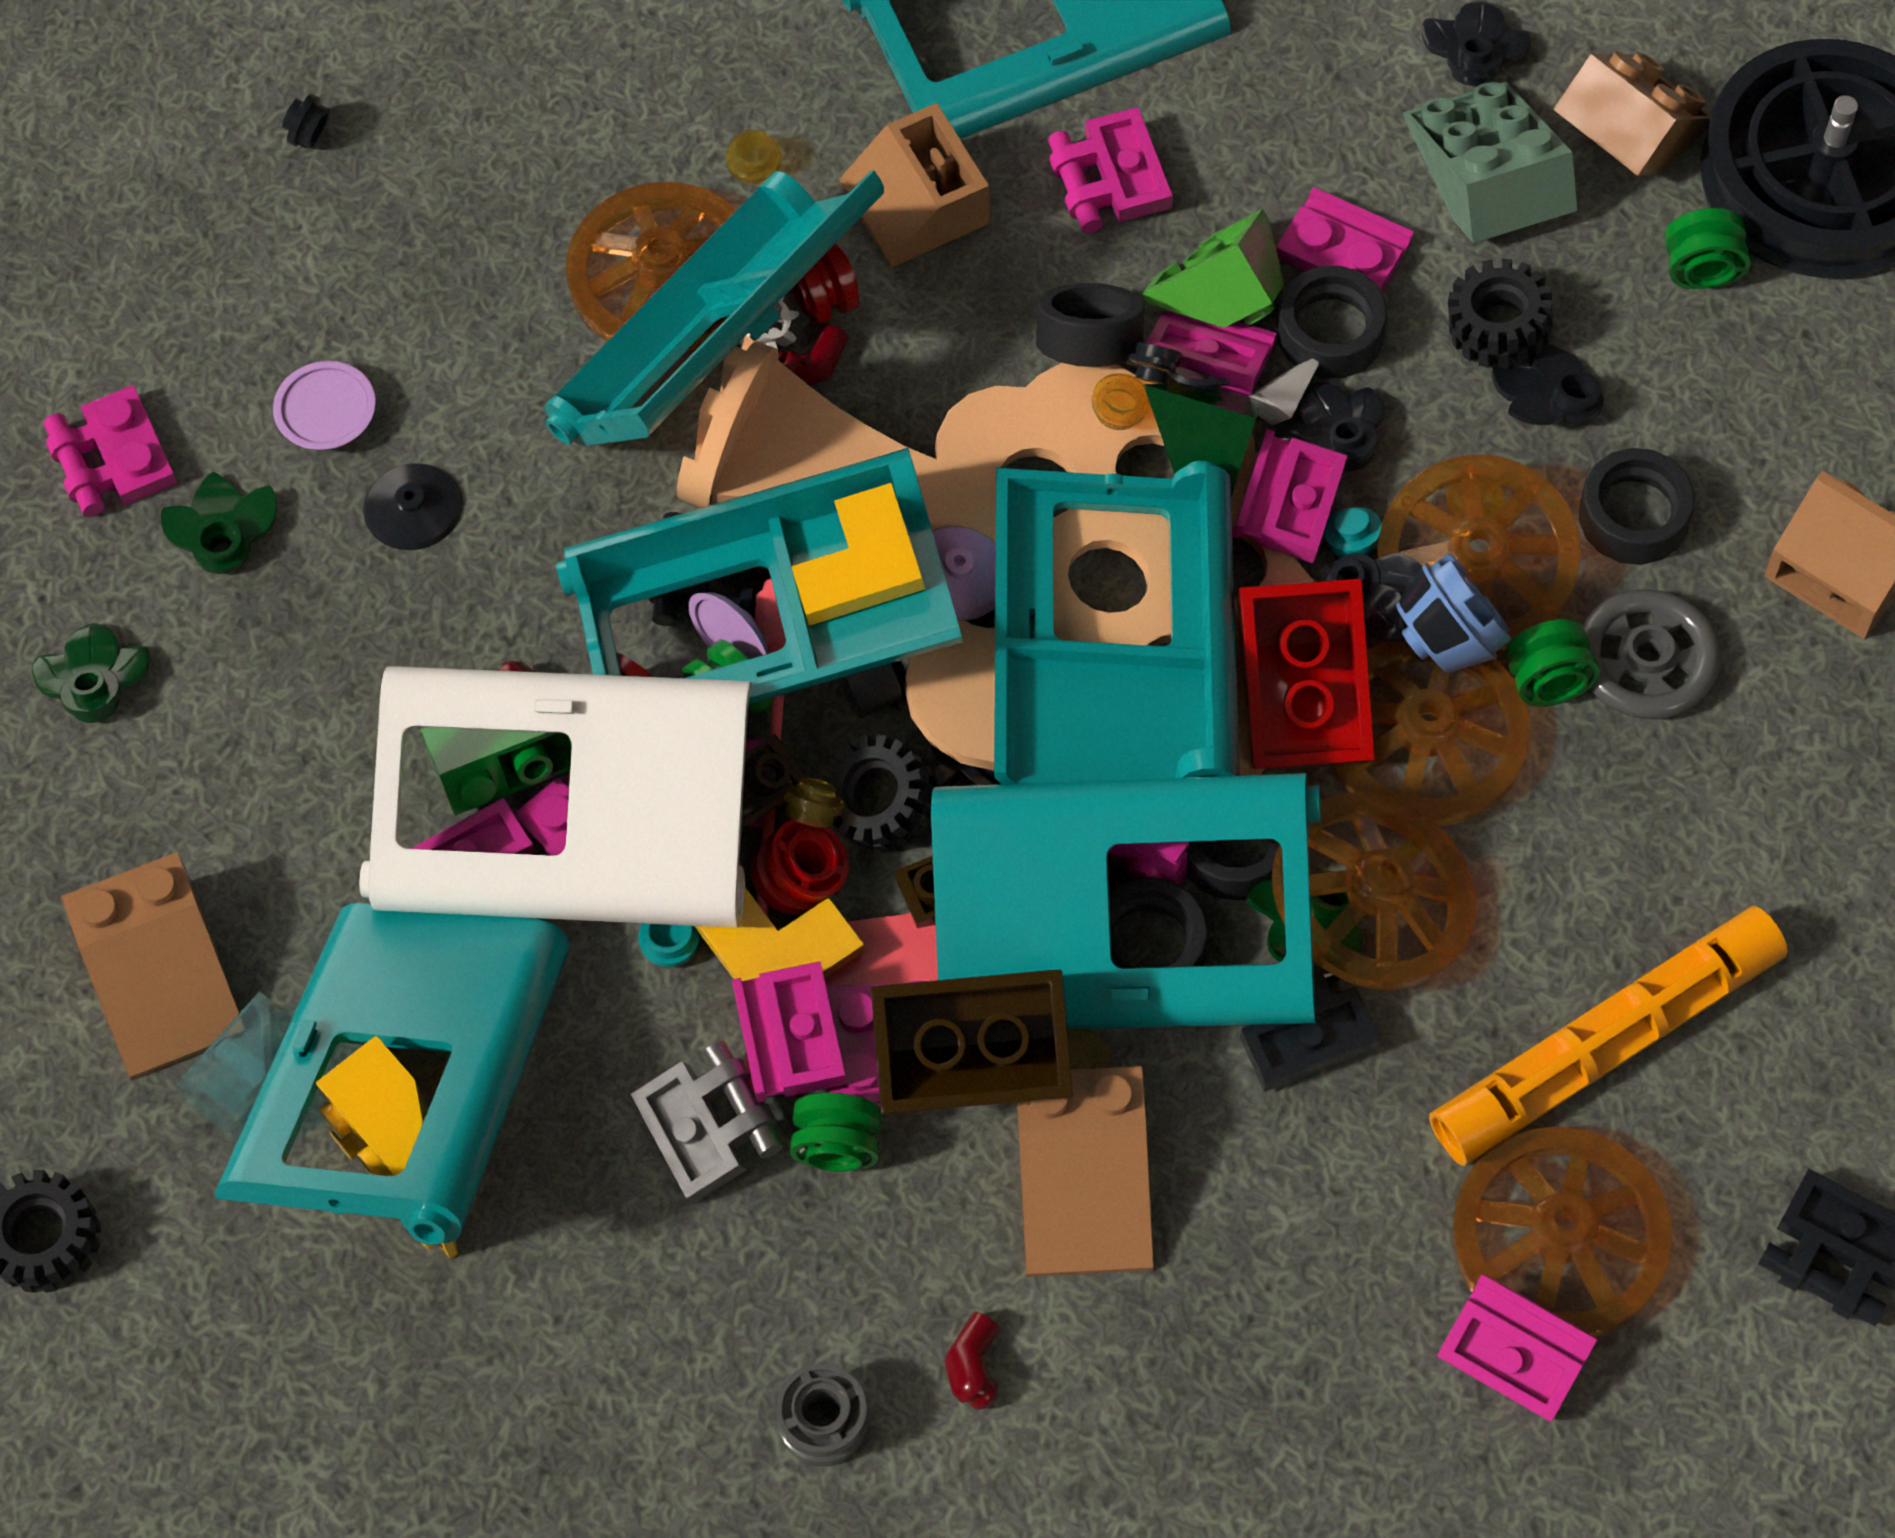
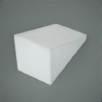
M1312 358L1298 364L1257 389L1251 395H1248L1261 401L1257 415L1271 425L1292 418L1319 362Z

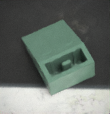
M1506 81L1483 83L1471 92L1448 99H1432L1425 102L1422 107L1403 112V117L1453 221L1472 243L1578 211L1573 152Z

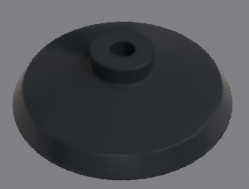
M422 463L401 465L385 472L372 484L364 500V520L372 535L389 547L399 550L424 549L442 541L456 527L462 513V494L455 480L438 467Z

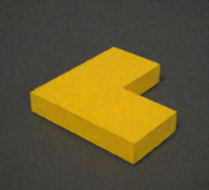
M891 483L834 500L849 548L791 566L809 626L925 590Z
M745 887L744 913L739 928L695 926L733 979L741 978V981L759 978L760 973L821 961L825 979L864 952L863 942L829 897L778 931Z

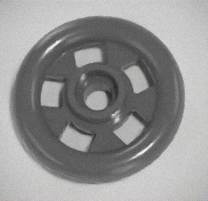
M1652 589L1622 592L1599 604L1583 623L1590 642L1589 650L1594 653L1600 668V676L1590 690L1603 703L1620 713L1644 719H1661L1676 716L1697 705L1708 694L1717 679L1721 657L1718 638L1713 627L1695 606L1674 594ZM1635 613H1651L1653 624L1641 625L1630 629L1627 616ZM1680 627L1689 634L1694 643V646L1683 651L1678 650L1675 640L1669 633ZM1603 638L1620 641L1618 660L1601 657L1600 651ZM1641 651H1650L1656 655L1658 660L1646 661L1637 654ZM1676 667H1680L1691 677L1685 684L1674 690L1663 680L1669 677ZM1623 674H1627L1637 681L1647 683L1648 685L1644 693H1635L1619 685Z

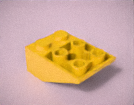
M376 1035L316 1082L325 1101V1104L318 1111L330 1126L331 1130L329 1133L351 1160L358 1157L362 1165L372 1175L395 1176L400 1174L406 1167L428 1109L415 1079ZM456 1240L438 1244L450 1259L458 1254ZM421 1243L428 1251L435 1246Z

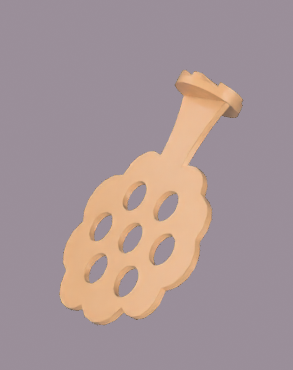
M745 336L743 349L735 346L724 358L720 391L709 387L699 412L695 460L683 457L677 482V497L679 500L703 508L908 447L841 410L807 385L778 360L779 352L777 348L757 340L753 341ZM1060 363L1038 375L1026 387L993 386L968 394L947 412L936 436L935 459L909 448L932 530L947 526L966 527L986 535L996 543V468H1005L1008 464L1019 458L1035 456L1052 460L1063 467L1066 472L1106 475L1117 474L1115 469L1116 462L1125 451L1134 446L1151 443L1164 446L1143 385L1155 383L1135 378L1133 373L1120 365L1088 367ZM1171 377L1169 384H1179V383H1177V382ZM1252 433L1231 497L1232 533L1258 456V452H1255V441ZM1068 509L1060 515L1053 517V631L1056 637L1065 641L1149 646L1171 642L1169 524L1165 517L1158 514ZM1241 535L1240 538L1252 545L1261 557L1264 577L1259 586L1315 582L1298 563V558L1257 545L1258 540ZM1102 548L1121 551L1134 559L1144 572L1147 584L1145 596L1139 604L1126 611L1108 613L1094 610L1081 602L1071 589L1068 571L1078 556L1089 550ZM1234 597L1240 776L1261 775L1265 768L1253 769L1239 644L1236 597ZM1029 615V618H1033V639H1034V615ZM958 621L963 643L909 659L904 683L908 707L912 720L932 746L961 764L994 770L995 627L985 628L972 625L967 621Z

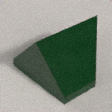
M1143 384L1174 475L1192 462H1212L1225 469L1230 475L1232 497L1261 401L1224 388H1219L1216 392H1207L1181 384Z

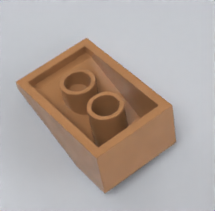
M178 852L61 896L79 951L131 1081L248 1036L193 881Z
M1142 1066L1071 1070L1073 1097L1016 1102L1026 1277L1153 1271L1147 1130Z

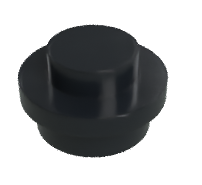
M310 93L304 101L296 98L292 102L282 123V128L288 130L287 143L295 147L300 143L309 148L314 146L324 130L330 115V109L320 104V97Z

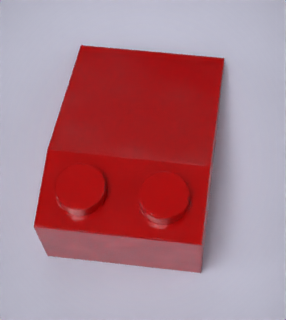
M1348 579L1236 588L1239 644L1253 769L1375 760L1362 580Z

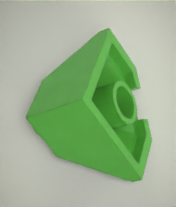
M1263 208L1214 233L1198 245L1200 248L1183 261L1186 267L1184 270L1180 269L1178 263H1172L1158 273L1142 293V296L1149 305L1222 328L1241 319L1245 325H1250L1267 316L1275 309L1273 302L1283 288L1284 280L1269 219Z

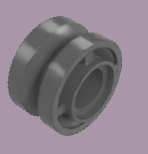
M825 1363L808 1365L790 1375L779 1390L775 1412L780 1435L786 1448L797 1459L814 1466H832L846 1461L860 1449L868 1433L869 1414L863 1388L858 1380L847 1370ZM828 1403L839 1409L840 1414L838 1418L828 1426H813L805 1420L808 1411L817 1404Z

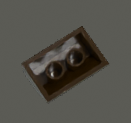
M1061 969L870 986L881 1114L1073 1097L1064 975Z

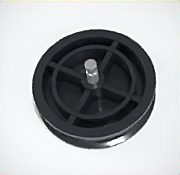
M1809 39L1775 47L1753 58L1743 65L1722 88L1713 107L1708 132L1703 143L1700 165L1702 186L1710 208L1728 209L1736 212L1743 218L1746 230L1745 243L1750 253L1783 270L1820 278L1863 276L1895 265V55L1870 45L1848 40Z

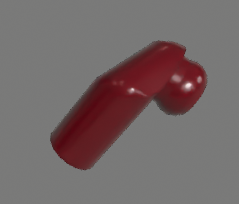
M824 325L811 353L799 356L795 351H789L788 354L782 351L779 353L778 360L809 386L827 381L833 374L847 343L848 335L837 326Z
M976 1311L972 1313L948 1350L944 1364L952 1394L961 1403L967 1402L973 1409L982 1410L989 1407L998 1394L997 1382L987 1377L988 1372L983 1355L1000 1331V1327L989 1317Z

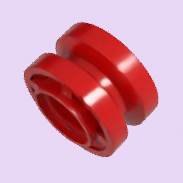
M836 243L791 289V293L800 310L805 315H808L810 321L816 326L831 320L832 306H836L841 312L847 313L858 308L860 304L855 273L846 254Z
M795 818L784 823L756 848L750 864L751 878L761 898L775 910L795 916L803 915L837 892L845 883L849 870L847 852L839 837L825 824L810 818Z

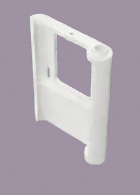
M401 666L386 667L380 691L370 861H364L361 866L359 878L361 896L369 898L373 910L739 928L742 923L745 904V874L743 867L739 865L747 716L749 697L752 694V681ZM413 727L567 734L572 742L566 846L563 852L558 855L549 856L406 849L401 846L398 836L404 741L408 730Z

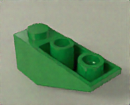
M435 727L420 729L434 769L454 816L570 771L572 742L570 737L564 733Z

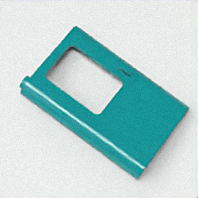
M875 170L870 171L848 194L817 202L791 176L781 171H775L544 405L545 412L548 415L545 424L549 431L559 441L568 446L573 442L582 446L647 438L748 333L753 341L758 340L781 316L774 306L884 194V185ZM729 316L641 407L631 408L715 321Z
M909 448L565 547V560L556 563L558 577L565 596L568 597L576 594L593 675L622 676L610 622V614L614 609L759 566L769 569L786 638L784 647L773 653L690 676L687 679L752 681V694L749 697V705L963 643ZM891 483L925 590L809 626L791 566L848 549L849 547L834 500Z
M1195 461L1177 471L1172 479L1122 476L1115 473L1104 475L996 468L995 779L1001 784L1240 776L1230 475L1225 469L1209 461ZM1065 508L1162 515L1167 519L1169 524L1170 644L1166 646L1065 641L1056 637L1053 631L1054 511ZM1029 615H1034V639H1033V618H1029Z
M1298 773L934 787L931 798V828L938 980L1061 969L1064 975L1068 1030L1316 1023L1309 826L1310 823H1321L1320 786H1308L1307 774ZM1274 839L1281 845L1286 955L1281 962L1275 964L1122 968L1114 963L1111 950L1108 851L1113 845Z
M353 903L343 907L336 918L217 1185L215 1199L322 1210L335 1214L350 1213L400 1219L404 1228L408 1230L415 1240L423 1244L438 1245L456 1240L464 1228L569 954L570 942L566 934L559 927L548 921L533 918L373 910L371 904ZM377 1035L386 1047L451 1053L406 1167L400 1174L382 1176L297 1167L285 1164L318 1088L316 1082L322 1078L331 1055L339 1043L364 1045Z

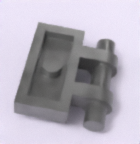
M725 1041L715 1042L704 1050L703 1053L712 1070L697 1078L692 1067L681 1061L630 1094L686 1199L694 1203L747 1170L736 1150L745 1142L752 1141L762 1159L773 1156L783 1147L773 1130L777 1123L767 1105L757 1103L756 1097L748 1084L751 1077L741 1058L733 1057ZM722 1094L727 1095L737 1114V1117L725 1125L722 1124L711 1104L712 1100Z

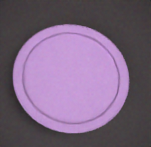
M338 361L314 362L295 370L282 382L273 402L274 420L280 432L296 445L314 450L336 448L354 440L366 429L375 411V392L368 378L360 370L349 364Z
M947 526L932 530L957 620L976 619L995 609L996 543L986 535L966 527Z
M713 592L696 593L690 598L689 613L691 620L708 648L719 639H723L741 650L749 659L769 654L766 640L753 617L733 601Z

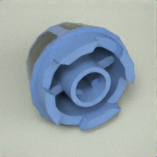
M1450 552L1433 565L1426 562L1396 604L1400 615L1408 626L1402 631V634L1411 648L1422 660L1430 656L1447 674L1497 658L1495 651L1512 640V637L1508 634L1510 629L1487 596H1483L1467 576L1463 578L1468 571Z

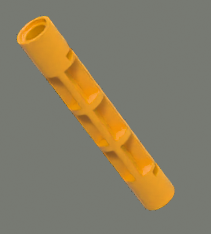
M1755 905L1748 907L1430 1112L1429 1121L1435 1136L1456 1163L1466 1166L1786 958L1788 949L1782 932L1764 910Z

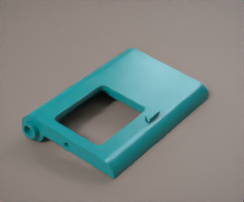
M842 0L848 12L857 10L861 18H867L912 113L938 103L960 139L1231 34L1229 18L1222 0H1052L1066 27L1065 33L945 80L933 82L925 76L890 4V0Z

